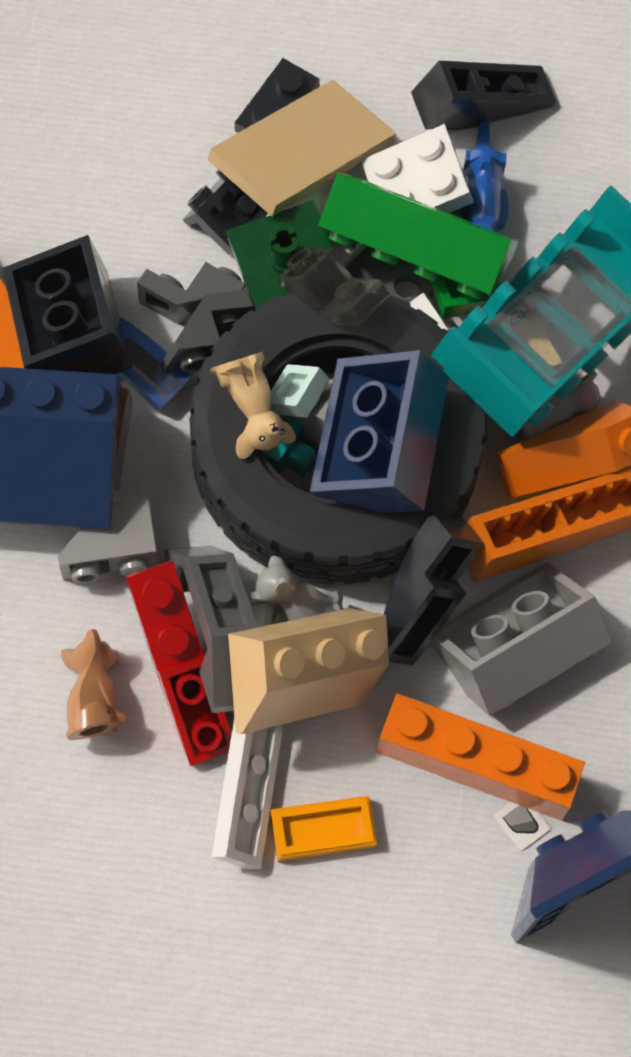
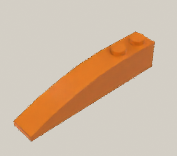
M631 467L470 517L468 524L484 542L482 548L467 567L472 581L476 582L520 568L630 529Z

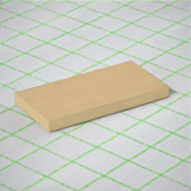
M331 80L212 147L208 161L273 217L334 180L337 172L345 173L362 163V159L392 145L396 132L336 81Z

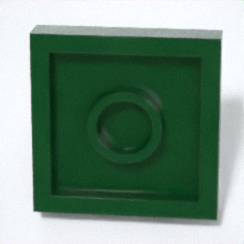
M313 200L283 210L273 217L269 215L226 231L229 245L255 310L258 309V305L279 295L282 297L289 295V292L309 287L316 289L322 288V286L346 285L325 229L318 226L320 217Z

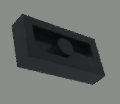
M282 58L235 121V132L243 131L319 88L320 78Z

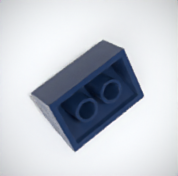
M420 350L337 359L310 492L318 497L380 513L424 511L449 376Z

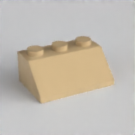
M348 608L228 634L236 733H250L362 705L389 665L386 615Z

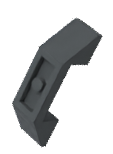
M214 546L165 549V561L172 560L174 562L183 592L191 593L207 645V652L199 673L211 712L234 711L228 634L258 628L234 553Z

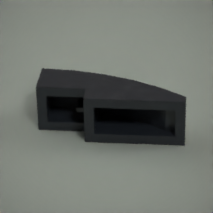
M431 511L406 553L389 593L383 614L386 615L389 662L414 665L467 594L457 580L482 548L484 542L464 518Z

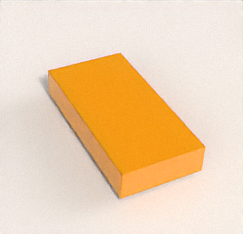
M369 795L277 808L270 811L277 862L370 849L377 846Z

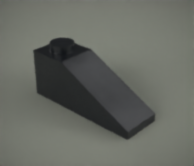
M439 60L411 91L423 126L427 130H432L445 124L447 130H464L479 126V123H492L551 108L557 103L544 69L538 65Z

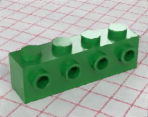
M337 172L318 226L331 231L329 239L351 248H355L356 243L360 242L373 248L371 256L393 265H397L399 259L416 265L413 273L435 282H440L442 276L459 282L456 288L457 291L481 300L485 293L493 295L503 283L519 243L516 239L351 174Z

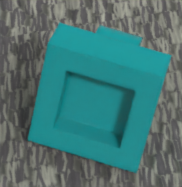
M287 416L284 422L288 423L294 430L296 435L295 442H281L276 448L268 451L264 450L263 453L279 475L288 466L295 473L306 477L315 464L313 457L316 455V451L302 443L304 425Z

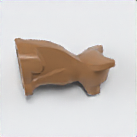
M90 629L84 641L75 649H63L61 651L64 664L69 669L79 673L67 701L68 730L66 736L69 740H82L110 735L118 731L117 726L126 725L129 722L128 715L121 713L117 708L115 683L108 672L109 668L119 662L118 650L111 649L107 642L100 640L96 629Z

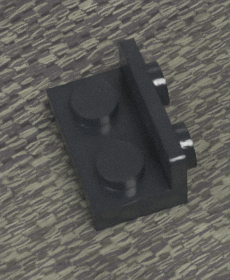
M217 169L215 173L220 179L211 189L205 185L193 195L187 203L191 211L182 220L188 226L197 223L229 255L233 252L229 245L226 231L264 218L268 213Z

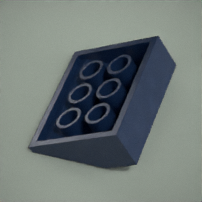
M0 367V523L111 530L123 390L118 375Z

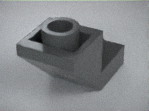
M205 262L187 290L174 277L168 274H161L159 276L149 269H146L138 280L137 290L140 304L176 324L187 323L205 294L246 290V284L231 269L226 267H219L218 269Z
M248 290L205 294L161 362L164 371L182 369L183 372H195L201 370L206 357H211V349L220 339L219 334H224L225 331L230 332L232 324L248 313L253 307Z

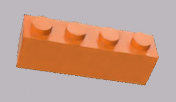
M396 693L376 753L560 821L563 820L571 808L586 763Z

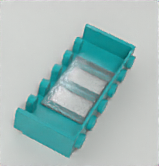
M610 185L589 211L587 209L583 210L564 234L559 232L537 258L532 256L511 282H503L482 308L477 306L458 329L455 326L450 329L431 354L444 368L443 371L511 437L516 435L528 422L534 428L537 427L555 408L549 402L555 395L563 401L581 383L582 380L577 376L581 370L590 375L608 356L603 349L609 344L615 350L631 334V326L629 325L631 322V203Z

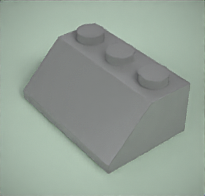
M548 562L446 621L431 641L467 697L489 716L509 708L516 700L539 686L552 682L559 674L579 662L590 659L597 651L612 643L595 596Z

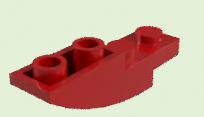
M170 560L126 575L125 578L139 617V623L189 765L193 766L229 753L232 733L225 712H211L199 673L205 655L174 562Z

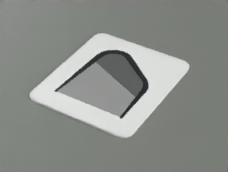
M512 802L494 814L495 820L521 851L550 830V826L539 812Z

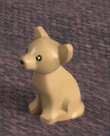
M263 352L211 368V373L217 376L222 387L227 388L235 403L248 419L246 428L238 437L236 443V454L240 459H246L255 449L268 451L276 448L281 442L293 443L296 440L292 427L282 421L278 414L271 411V391L262 368V362L265 359Z

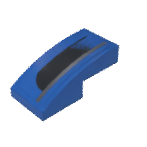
M120 317L133 368L116 375H118L120 382L125 379L151 406L159 411L186 384L192 375L189 372H183L182 369L164 371L161 362L167 352L133 324Z

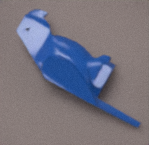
M479 123L475 150H466L463 173L474 203L462 207L458 211L462 219L497 232L504 229L509 216V198L506 181L503 177L507 153L491 149L489 123Z

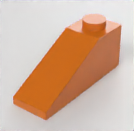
M613 400L496 453L507 496L515 498L617 472L631 465V405Z

